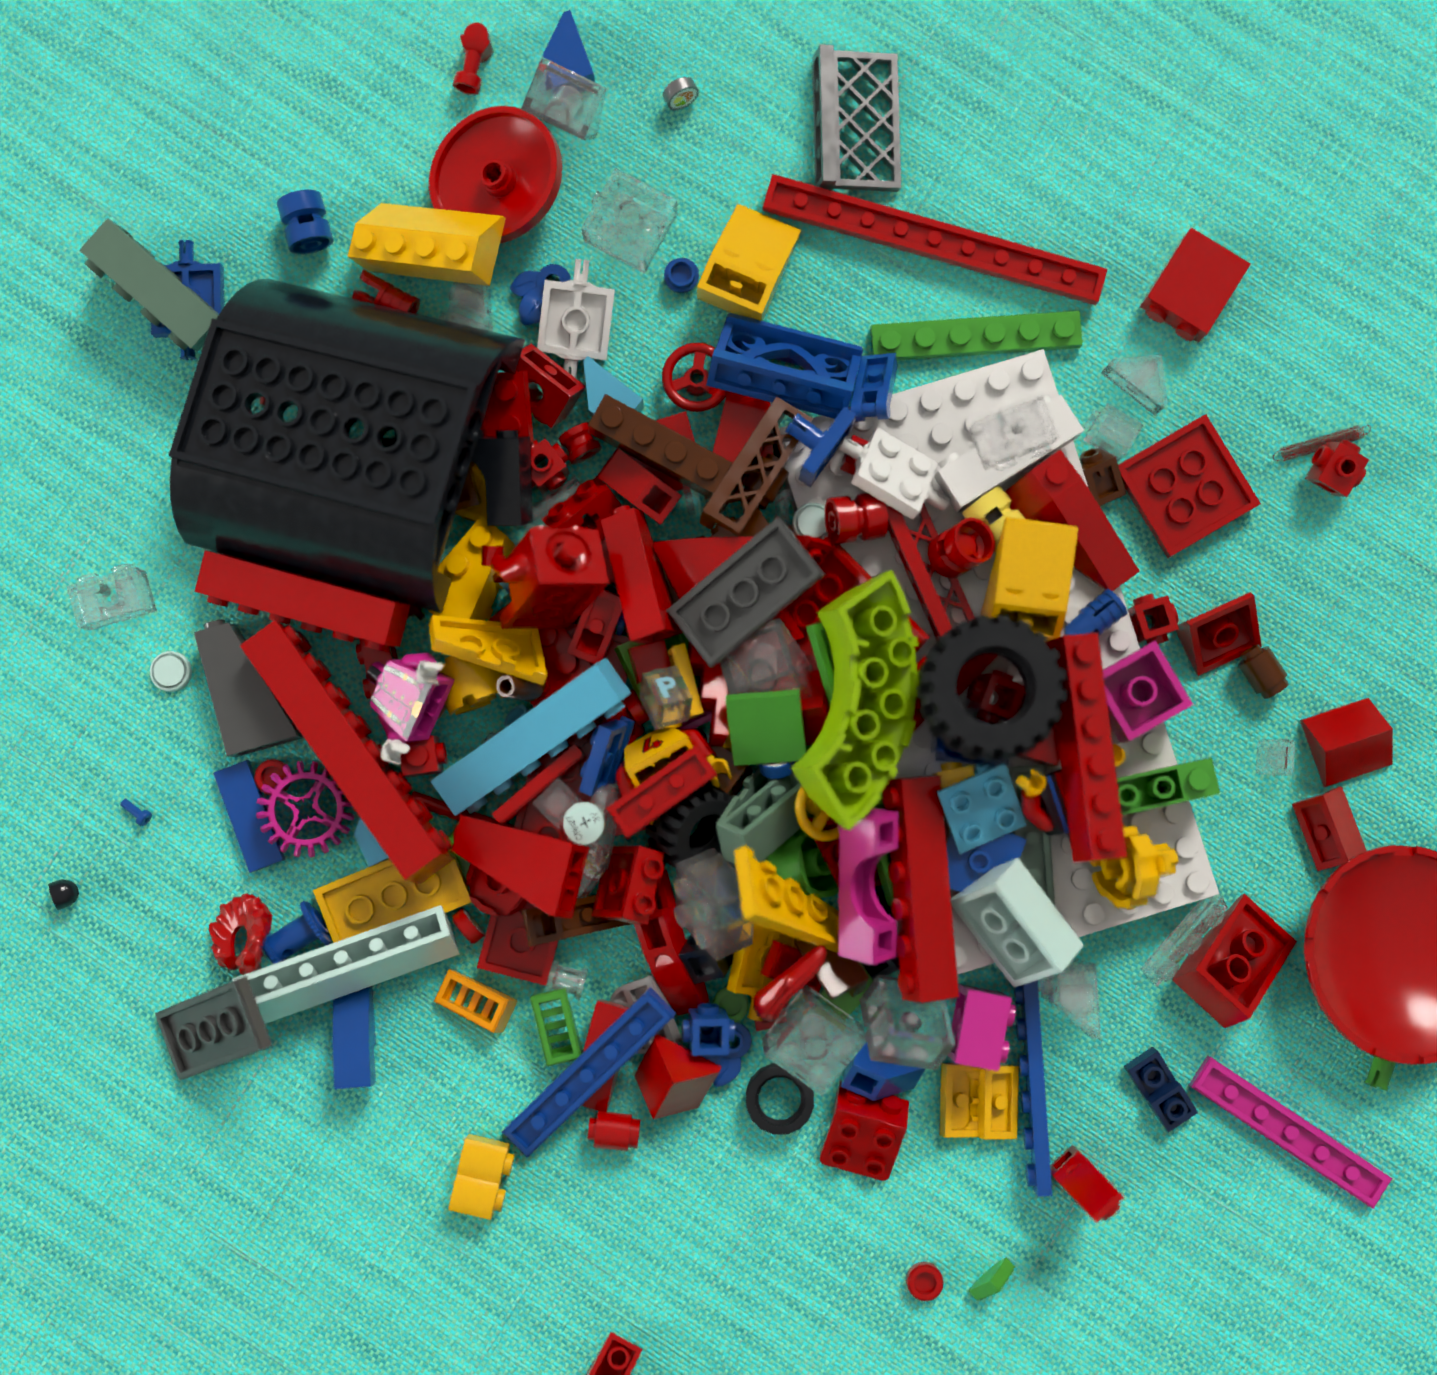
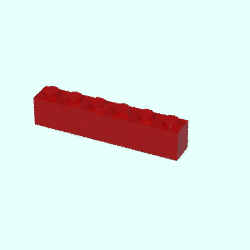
M207 550L204 551L195 592L208 595L207 602L228 607L229 602L239 604L238 611L252 615H259L260 610L270 613L269 620H276L284 624H290L291 619L301 622V629L316 633H322L323 628L333 631V638L353 642L354 637L365 640V647L385 651L386 646L400 647L411 606Z
M1098 633L1064 635L1045 643L1050 650L1056 648L1061 657L1056 660L1059 669L1065 668L1067 680L1062 681V689L1067 691L1066 702L1062 703L1060 711L1063 714L1055 725L1073 862H1085L1127 857Z
M940 775L893 778L889 780L882 793V801L886 810L898 812V849L890 851L891 863L888 868L889 877L893 885L894 900L892 901V914L897 921L896 953L899 956L900 968L898 987L902 993V1000L917 1003L959 997L944 812L937 791L942 790Z

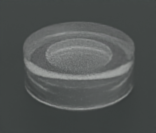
M682 485L688 516L701 515L702 507L699 493Z

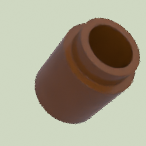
M769 453L766 457L761 456L763 464L779 460L778 457ZM784 467L758 508L765 510L769 503L773 504L789 475V472ZM772 470L765 471L766 477H768ZM759 472L747 475L742 484L744 493L761 488L762 482ZM752 498V499H747L746 501L749 503V502L752 501L754 498Z
M1256 644L1240 655L1242 661L1239 662L1238 667L1256 694L1261 693L1264 699L1278 694L1289 685L1285 678L1287 673L1269 646L1261 648L1259 644Z

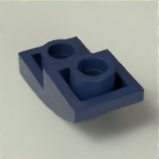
M1151 1047L1124 1065L1130 1078L1167 1132H1170L1198 1113L1182 1085L1174 1078L1162 1056L1154 1047Z

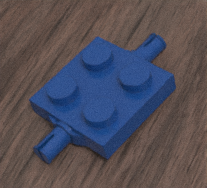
M184 240L178 241L179 261L164 266L179 277L186 287L188 286L220 314L224 308V267L220 263L202 264L194 261V242L191 240H185V242ZM151 323V335L155 338H167L172 332L162 323L158 326ZM189 346L185 351L181 349L180 359L195 360V350Z

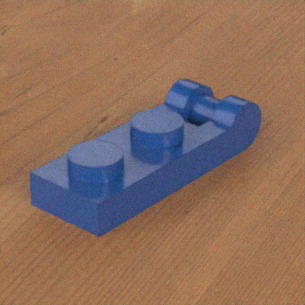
M896 353L861 356L851 400V411L857 415L855 422L865 421L866 417H877L878 420L890 419V403L898 367Z

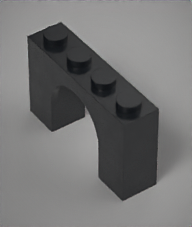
M481 429L471 461L479 468L485 481L487 526H523L532 523L530 436H518V430L515 429L496 430V436H484V430ZM395 430V436L382 439V444L385 448L391 447L397 442V430Z

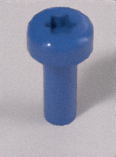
M124 799L120 806L137 818L136 823L139 826H145L152 818L151 812L140 810L127 799Z

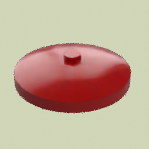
M495 106L469 115L449 131L434 155L429 174V193L434 209L504 216L506 220L500 244L524 235L544 218L557 197L562 179V157L558 143L549 129L536 116L520 108Z

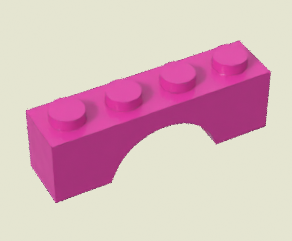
M872 808L849 831L840 825L838 826V956L871 965L896 957L897 921L887 914L877 899L874 888V873L882 856L898 849V812Z

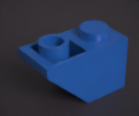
M861 1034L849 1055L841 1087L873 1101L914 1089L926 1070L928 1062Z

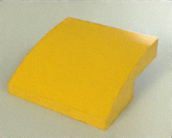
M941 1063L939 1135L945 1138L1017 1139L1019 1066L1000 1064L999 1071H993L957 1063Z

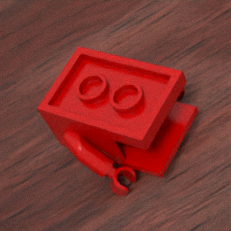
M545 525L535 526L527 531L507 558L504 556V546L482 545L481 565L491 566L495 572L493 582L509 583L512 601L500 614L502 629L569 628L609 584L598 529H584L582 526L550 529L549 526Z

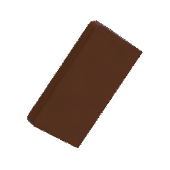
M794 939V944L802 956L817 947V945L806 941ZM826 949L825 961L815 976L830 999H836L846 992H849L853 998L865 991L869 976L861 964L856 960L838 956V952Z

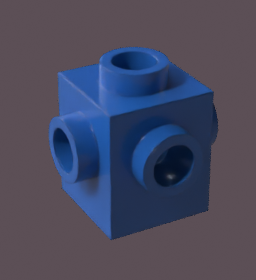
M714 1003L698 1004V1009H688V1020H682V1042H688L692 1056L713 1059L719 1055H729V1042H734L735 1025L734 1020L729 1019L725 1008H719V1005ZM712 1026L709 1031L700 1030V1027Z

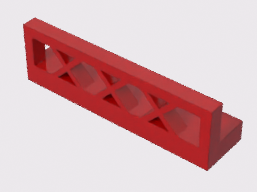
M923 503L919 512L922 521L917 532L908 528L901 512L888 505V533L936 641H938L940 637L952 629L946 614L948 605L962 610L966 621L974 619V614L958 578H948L951 586L946 598L938 595L931 577L933 572H938L934 570L932 565L923 562L916 547L919 539L930 543L938 535L925 504ZM924 526L929 537L921 534ZM953 591H954V594H955V596H956L958 602H955V601H953V600H950L951 597H952Z

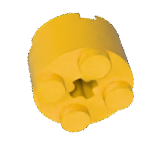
M452 656L445 659L446 663L443 664V669L438 672L455 679L445 701L449 715L453 713L456 715L463 714L491 704V700L495 699L498 693L496 688L497 681L501 676L506 675L505 673Z

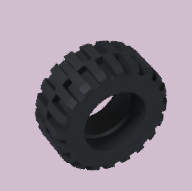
M987 615L956 625L940 637L930 648L918 674L920 676V684L917 686V698L921 700L922 707L919 711L922 719L926 718L930 725L928 730L935 738L939 737L944 742V747L951 752L957 751L963 754L962 757L971 760L998 761L1009 759L1034 749L1035 745L1044 741L1052 733L1050 729L1059 722L1063 714L1060 711L1062 703L1066 702L1067 691L1062 689V681L1067 680L1065 668L1059 669L1056 661L1061 658L1056 648L1049 649L1045 643L1048 638L1041 631L1034 633L1029 629V623L1022 620L1017 622L1010 621L1009 616L997 615L994 618H988ZM983 654L1002 656L1017 668L1022 677L1025 691L1023 704L1016 715L1006 722L999 724L979 722L968 715L958 699L956 690L958 675L963 666L976 656Z

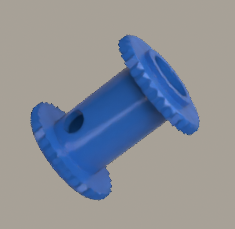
M303 901L300 903L303 915L275 933L267 935L266 941L263 943V951L273 964L287 960V958L318 938L325 945L331 943L332 938L323 917L309 902Z

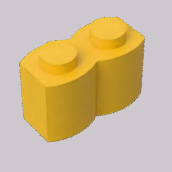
M473 1134L467 1135L448 1210L488 1220L492 1219L495 1211H502L506 1196V1190L500 1189L503 1175L510 1176L515 1154L509 1153L511 1143Z

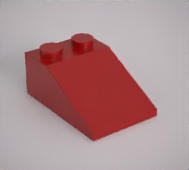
M1242 894L1188 954L1172 981L1222 1027L1227 1028L1251 1018L1297 941L1246 894Z

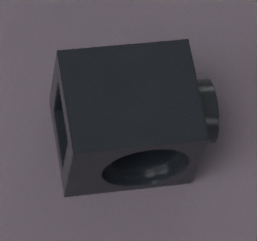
M721 923L694 930L678 956L693 983L698 984L726 976L732 965L735 945L724 924Z

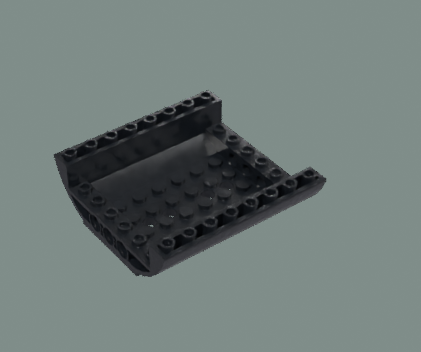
M258 279L246 284L226 303L217 319L212 318L168 455L171 457L170 500L178 532L184 542L189 545L442 613L452 578L438 571L498 372L501 370L515 374L525 339L272 279ZM258 397H264L265 406L263 410L257 414H252L251 405L253 401ZM291 405H297L298 414L296 418L291 422H285L283 418L285 410ZM356 422H363V434L359 438L351 439L349 436L350 427ZM390 430H397V442L393 446L385 448L382 444L383 436Z

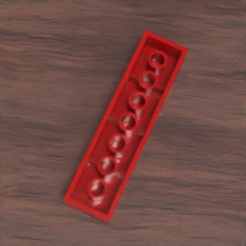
M274 620L239 645L405 881L421 884L455 859L450 851L453 844L442 830L438 831L429 822L433 819L431 812L422 801L417 802L411 797L409 792L413 788L405 776H402L401 772L397 774L389 766L390 762L382 760L381 751L383 746L380 743L377 745L369 738L368 735L372 733L371 728L360 715L356 716L353 711L349 710L348 707L352 704L351 700L340 687L336 688L328 680L332 676L331 672L320 659L316 660L308 652L312 646L300 631L296 632L290 624L285 627Z

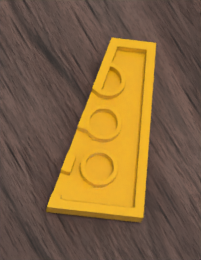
M746 845L734 850L741 896L740 907L744 920L817 946L822 945L825 949L839 952V911L813 893L808 896L805 895L797 881L791 877L786 880L776 874V867L767 860L761 863L754 858V851Z

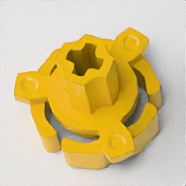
M1123 823L1127 857L1090 861V864L1093 867L1101 866L1102 869L1092 873V881L1102 897L1108 898L1115 907L1131 910L1138 906L1147 905L1148 897H1153L1157 894L1160 878L1176 873V865L1179 860L1175 849L1170 848L1167 843L1153 845L1148 835H1139L1136 826H1125Z

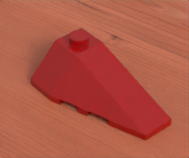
M1061 449L1033 468L1005 491L1012 500L1010 504L1011 510H1019L1026 520L1077 526L1078 534L1073 566L1077 571L1104 590L1110 589L1114 591L1140 572L1084 480Z

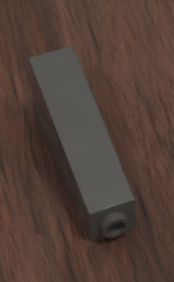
M221 619L205 623L203 625L204 630L194 632L227 756L239 757L304 738L239 646L246 640L237 626L225 623V620Z

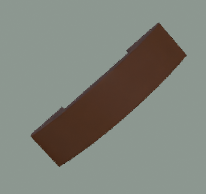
M596 895L577 898L572 919L548 915L537 907L522 910L528 946L632 924L619 920H603L592 917Z

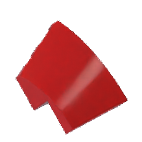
M753 536L659 541L653 543V550L657 554L672 588H674L680 599L750 541Z

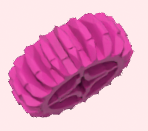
M298 761V773L292 774L290 767L285 765L283 766V771L287 777L283 780L276 773L271 774V779L277 783L274 789L269 785L263 784L261 789L271 795L269 800L264 798L257 799V804L267 806V812H258L256 817L258 819H269L270 823L260 827L262 833L268 832L271 829L275 831V834L268 840L270 844L276 843L279 838L284 840L280 848L281 852L285 853L289 845L292 844L296 846L294 850L295 857H300L302 847H308L309 857H314L315 845L320 844L323 853H327L329 848L325 843L326 840L330 838L336 845L341 843V840L334 834L337 830L348 834L350 829L347 826L341 825L342 819L354 820L355 815L344 813V807H351L352 805L349 800L343 801L342 795L344 793L341 789L337 788V783L334 779L331 781L327 778L330 773L326 768H324L322 775L316 773L318 762L313 761L310 772H304L303 761ZM304 779L315 780L310 791L303 797H295L283 791L285 787L295 781ZM325 786L332 792L336 800V818L324 813L318 806V799ZM316 792L312 808L324 818L320 819L316 816L309 818L308 816L306 820L302 819L299 826L296 827L300 811L289 800L297 803L301 800L304 802V799L310 800L312 794ZM277 800L289 806L294 814L287 833L280 827L276 819L275 806ZM309 821H316L329 827L327 832L317 838L308 840L296 838L302 827Z

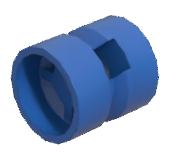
M298 190L278 199L277 207L281 222L287 225L284 234L291 253H314L332 245L334 240L328 220L323 219L326 215V210L319 191Z

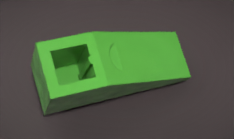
M1212 758L1195 760L1117 778L1122 815L1220 794Z

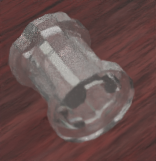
M553 960L545 991L548 992L566 987L568 994H572L575 999L580 1000L588 969H572L561 966L559 961Z

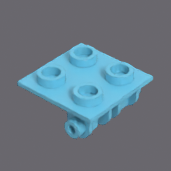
M980 761L976 764L977 769L974 772V776L937 791L959 854L1026 826L1005 762L995 766L990 764V761Z

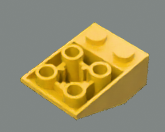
M737 204L699 280L697 299L727 312L763 321L802 230Z
M1005 517L981 616L987 615L988 618H994L997 615L1009 616L1010 621L1017 622L1022 620L1030 624L1029 629L1034 633L1041 631L1048 638L1047 641L1060 637L1068 608L1078 527Z

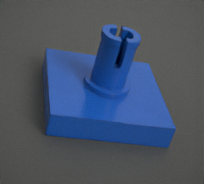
M847 407L843 408L830 428L825 430V432L807 421L799 413L785 430V433L790 434L811 449L810 455L803 463L799 475V480L808 487L813 485L834 456L842 439L852 431L857 415Z

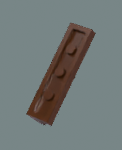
M776 396L702 510L699 523L710 530L713 529L715 524H718L739 537L800 442L790 434L781 435L780 423L785 415L793 419L798 413L810 423H812L813 418ZM790 441L785 449L783 442ZM777 444L780 452L779 460L763 464L760 454L768 445ZM772 470L768 477H766L765 471ZM759 472L762 482L761 488L744 493L742 482L746 476ZM754 498L748 506L746 500ZM741 501L744 514L738 524L722 515L729 503Z

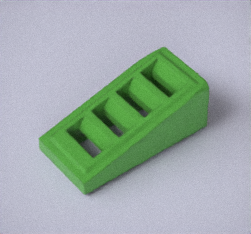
M566 987L531 995L530 999L546 1065L552 1066L575 1060L583 1053ZM560 999L562 1006L542 1010V1003ZM564 1013L565 1019L549 1023L545 1021V1017ZM567 1026L568 1032L549 1035L548 1030ZM570 1039V1045L553 1048L552 1043Z

